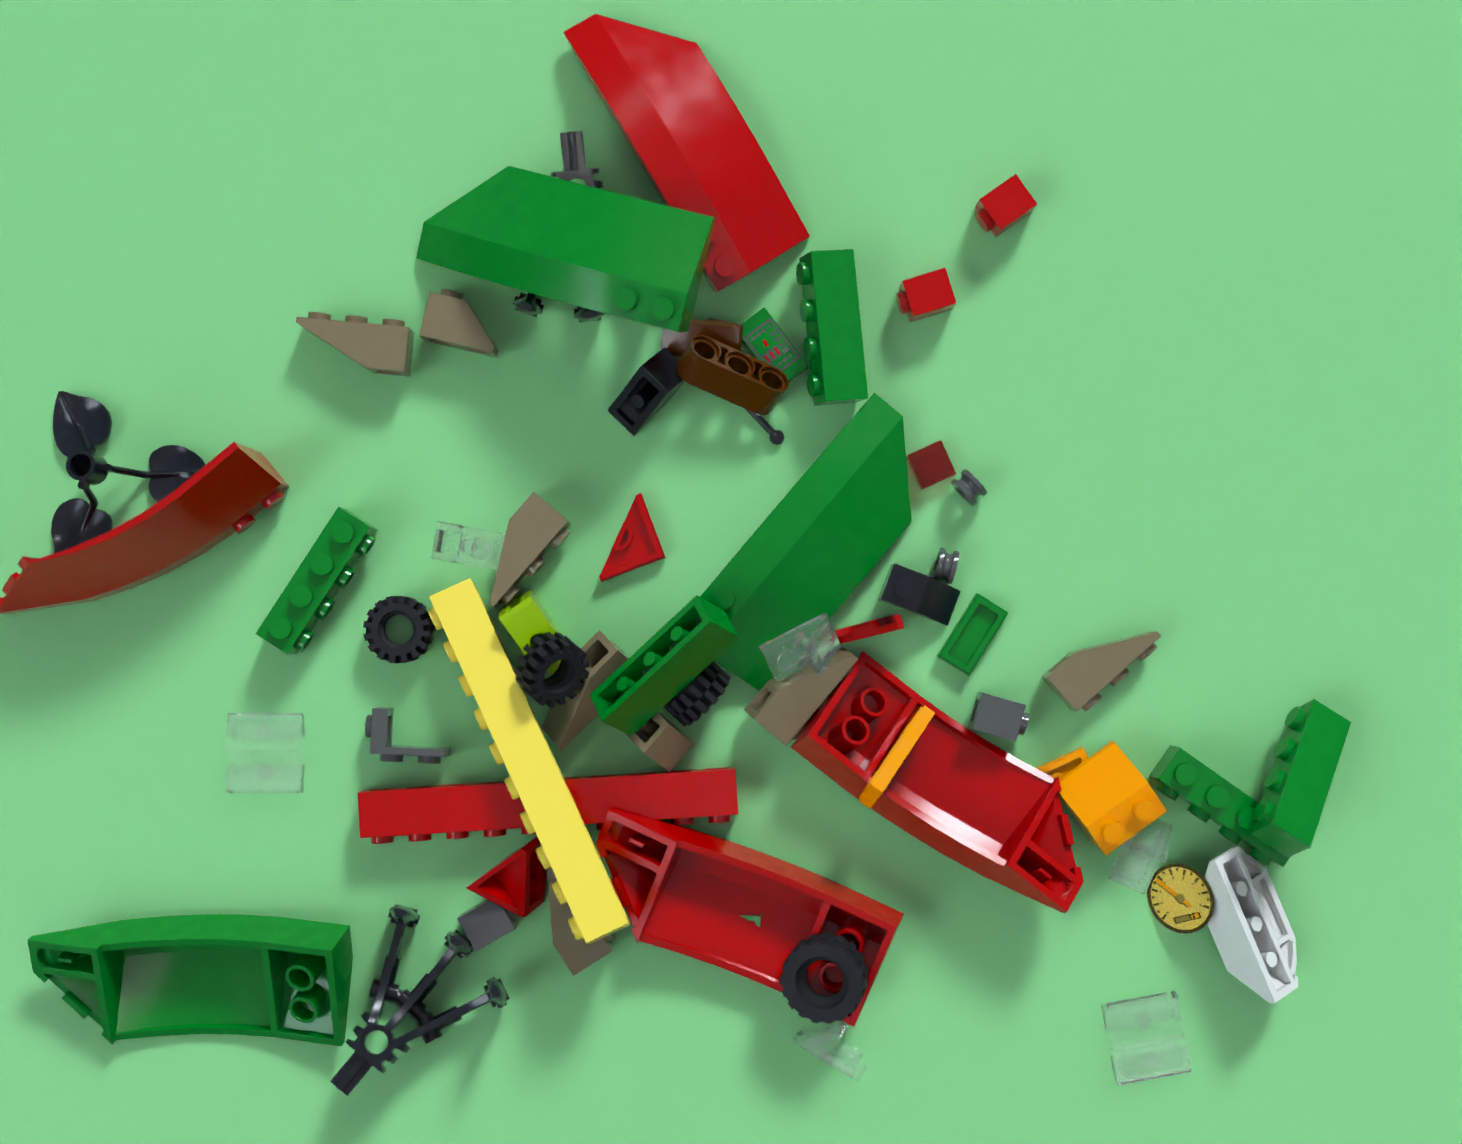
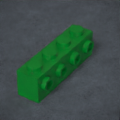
M854 250L810 251L799 258L800 262L796 268L797 282L799 285H802L803 290L800 316L802 321L806 322L807 337L804 339V355L810 361L811 371L807 379L808 393L813 397L814 406L857 403L868 399Z
M338 507L257 630L256 635L286 654L303 652L314 637L312 630L319 619L324 620L335 604V601L332 599L340 587L344 589L354 576L355 570L353 567L360 556L365 557L376 541V538L373 536L378 529L349 510Z
M696 595L590 694L601 721L630 736L635 734L739 638L726 612Z
M1315 699L1301 707L1296 706L1289 712L1285 719L1287 728L1284 737L1274 751L1276 760L1273 769L1264 780V787L1266 789L1263 798L1253 812L1255 821L1250 832L1251 835L1286 857L1293 856L1311 847L1350 728V721Z
M1169 746L1149 775L1159 782L1156 788L1174 801H1176L1178 796L1190 804L1187 810L1203 822L1207 823L1210 818L1221 826L1218 832L1237 845L1241 840L1252 848L1249 854L1268 867L1272 862L1284 867L1290 857L1284 856L1250 834L1255 821L1253 812L1258 802L1182 748Z

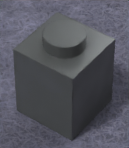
M978 692L968 728L1016 741L1018 734L1024 735L1029 714L1024 713L1026 707L1024 704Z
M485 900L463 912L457 920L476 952L515 930L519 925L516 918L520 916L489 900Z

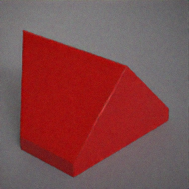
M535 837L466 887V889L525 918L545 902L546 869H544L535 849L542 846L538 837Z

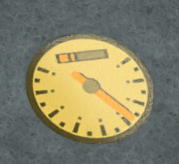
M1174 863L1159 868L1152 875L1148 883L1147 898L1152 913L1162 925L1174 932L1189 934L1201 930L1208 924L1214 911V897L1208 882L1198 871L1190 866Z

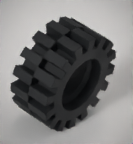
M390 596L386 597L383 601L379 600L375 603V607L368 611L367 615L369 617L367 621H364L363 628H366V634L363 635L365 641H368L370 645L368 648L371 652L377 654L376 657L390 663H406L418 659L420 655L428 651L427 647L429 644H432L434 639L432 634L435 631V626L432 624L426 606L411 597ZM395 615H404L413 624L412 637L406 643L395 644L386 635V624Z
M547 632L544 633V640L539 636L532 639L535 644L533 647H530L528 644L524 646L523 650L527 653L525 656L518 655L516 661L521 666H515L514 673L518 675L515 679L521 686L520 688L534 701L542 706L546 704L548 707H555V702L560 706L565 704L566 696L571 699L577 696L574 693V689L577 687L582 690L585 684L580 680L581 678H588L589 672L585 668L590 667L589 661L585 658L587 657L586 653L568 637L558 632H555L554 635ZM561 660L555 673L543 679L547 669L554 662Z
M713 661L669 701L664 708L683 726H689L693 721L699 720L703 713L706 714L710 710L709 707L718 701L717 698L723 695L725 692L724 688L729 685L731 678Z

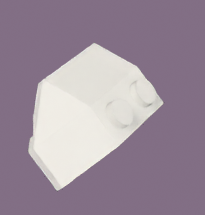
M1240 846L1232 847L1209 861L1205 879L1213 893L1214 911L1207 925L1227 971L1268 1003H1276L1299 987L1298 977L1295 975L1297 965L1296 938L1267 869L1253 857L1244 853Z

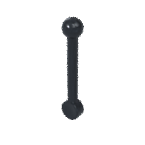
M746 410L770 435L771 443L779 445L784 441L782 431L774 430L761 415Z

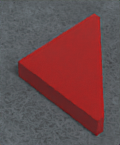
M641 493L635 496L603 570L599 575L601 582L666 558Z
M894 614L830 631L829 637L832 646L903 629L904 625L901 615Z

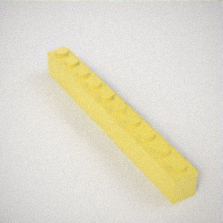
M468 578L429 596L433 608L429 609L428 613L437 630L443 628L449 641L443 643V646L451 663L453 664L458 661L464 674L458 677L467 697L474 695L479 708L473 711L482 731L489 729L495 741L489 744V748L497 765L504 763L510 777L505 778L504 781L513 800L520 797L526 811L520 813L521 819L529 835L534 832L537 834L542 846L535 848L544 869L551 867L557 881L551 885L560 904L562 905L567 902L573 917L567 920L576 940L584 938L585 943L590 945L631 925L525 692L516 682L515 678L517 675L514 673V668L476 585L471 578Z

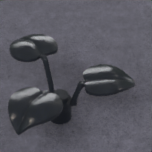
M59 391L53 412L54 439L58 449L68 457L66 462L67 473L71 478L79 481L78 488L84 491L90 504L83 499L74 498L62 503L57 508L51 525L54 553L69 549L112 530L111 516L105 511L96 509L98 500L89 487L90 485H97L103 482L108 473L151 478L149 492L152 498L159 502L191 478L206 463L198 454L185 447L166 445L156 449L150 455L149 466L151 471H140L108 464L103 457L95 454L96 449L94 447L105 443L110 436L112 420L107 408L94 399Z

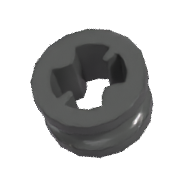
M964 469L961 472V479H954L951 481V484L970 505L974 506L977 503V497L980 495L984 497L987 491L976 477Z
M945 548L939 549L933 572L934 579L944 578L946 583L952 584L959 559L958 551H953V553L949 554Z

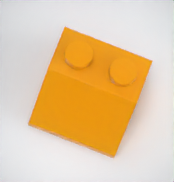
M1114 741L1105 745L1059 779L1062 792L1058 793L1089 840L1106 856L1167 812L1149 783Z

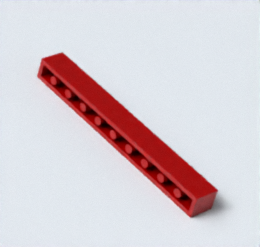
M735 767L564 777L584 823H596V830H601L610 809L655 820L671 819V824L674 825L694 824L693 817H708L709 823L730 822L731 815H738ZM505 781L368 789L358 792L360 838L371 837V844L394 842V836L408 835L410 842L431 840V834L446 833V839H463L469 837V831H484V837L505 836L506 829L521 828V834L529 835L520 816V813L526 811L520 797L513 800Z

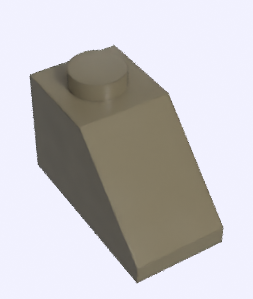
M441 289L440 294L429 292L419 334L424 341L497 358L498 349L472 307L466 300L462 299V293L449 289Z
M657 712L632 736L626 734L647 756L669 772L694 745L683 732L660 712Z

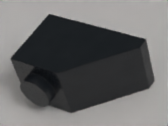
M665 347L640 366L607 410L633 436L653 418L685 382L676 372L675 365L678 360Z
M894 563L890 565L878 600L948 626L961 591L932 577Z

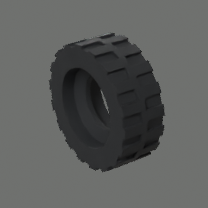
M825 932L822 935L812 934L808 939H802L798 942L782 967L783 973L780 976V983L783 985L782 993L787 998L791 1009H795L802 1018L811 1019V1022H825V1024H831L836 1020L841 1021L846 1019L849 1013L852 1014L861 1002L869 981L867 979L869 973L868 966L865 965V958L862 952L859 953L856 949L857 946L852 942L846 941L843 936H834L831 933ZM819 960H827L837 965L843 975L842 988L830 996L815 993L808 985L806 979L808 967L812 963Z

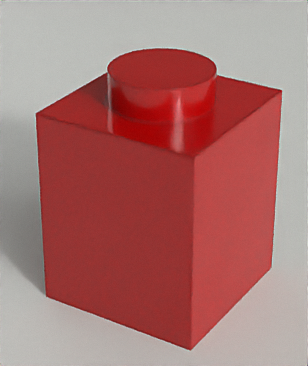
M1015 174L979 199L975 206L977 210L975 217L986 232L991 230L995 237H997L1029 215L1035 209L1037 203Z
M946 268L903 280L899 287L900 292L896 293L900 312L902 315L907 313L910 322L952 310L956 305Z

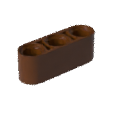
M696 335L691 339L675 365L678 376L688 384L759 415L771 413L789 386L786 375L778 368L704 335Z

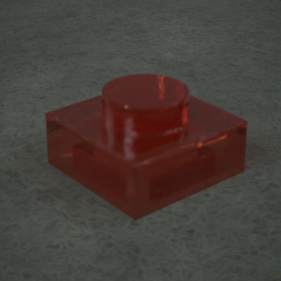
M941 440L906 456L921 490L956 475Z

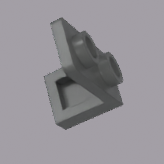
M372 708V715H367L365 736L371 738L370 754H381L380 761L403 762V755L418 756V763L437 764L441 762V757L450 755V747L392 745L394 708Z

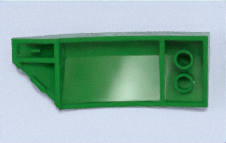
M507 166L424 221L416 259L601 313L674 332H688L715 217Z
M875 392L700 596L726 612L739 636L714 661L758 691L767 681L782 675L912 521L903 416Z
M178 915L120 920L34 935L27 940L33 973L44 983L49 979L65 993L62 999L83 1019L89 1015L103 1028L101 1035L111 1044L116 1040L190 1034L265 1036L341 1047L345 1042L353 963L350 925L259 915Z

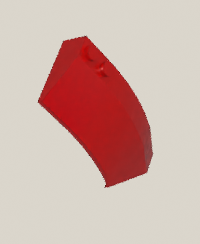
M598 14L590 16L563 32L597 94L616 122L663 204L715 217L703 268V274L714 292H719L810 237L757 140L697 43Z
M233 442L174 492L127 522L74 547L42 558L22 556L18 562L22 572L20 575L17 572L10 575L2 589L6 596L0 598V614H14L95 601L132 589L165 575L201 556L234 532L240 534L246 531L255 523L256 519L254 516L264 507L269 510L284 499L285 496L282 492L289 485L261 452Z
M864 651L860 653L857 657L858 660L852 667V671L831 691L830 697L819 711L814 712L806 723L805 730L794 741L791 748L847 792L859 799V796L920 707L925 705L935 712L934 716L871 809L913 837L972 871L1061 913H1066L1084 880L1080 866L1076 867L1071 845L1075 843L1068 814H1063L1058 794L1062 792L1059 777L1053 778L983 739L925 700Z
M615 809L608 811L596 841L601 858H605L612 875L610 880L623 908H626L633 925L631 930L637 943L641 941L704 961L754 980L779 992H782L783 985L780 983L783 964L793 948L802 939L806 940L812 934L822 935L825 932L831 933L834 936H843L846 941L854 943L859 953L862 952L865 958V965L868 966L869 971L867 975L869 980L868 987L861 1002L852 1014L849 1013L846 1019L841 1020L855 1026L904 913L835 881L763 852L694 829ZM740 915L761 916L760 927L755 924V921H749ZM819 960L808 967L806 979L808 985L815 993L830 996L842 988L843 975L834 963L827 960Z

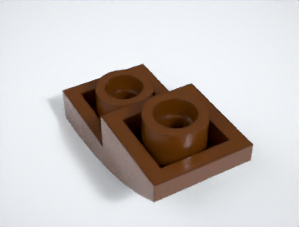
M708 318L704 321L691 319L688 332H674L662 328L661 350L665 347L672 355L681 357L694 336L704 335L741 351L743 325L714 318Z

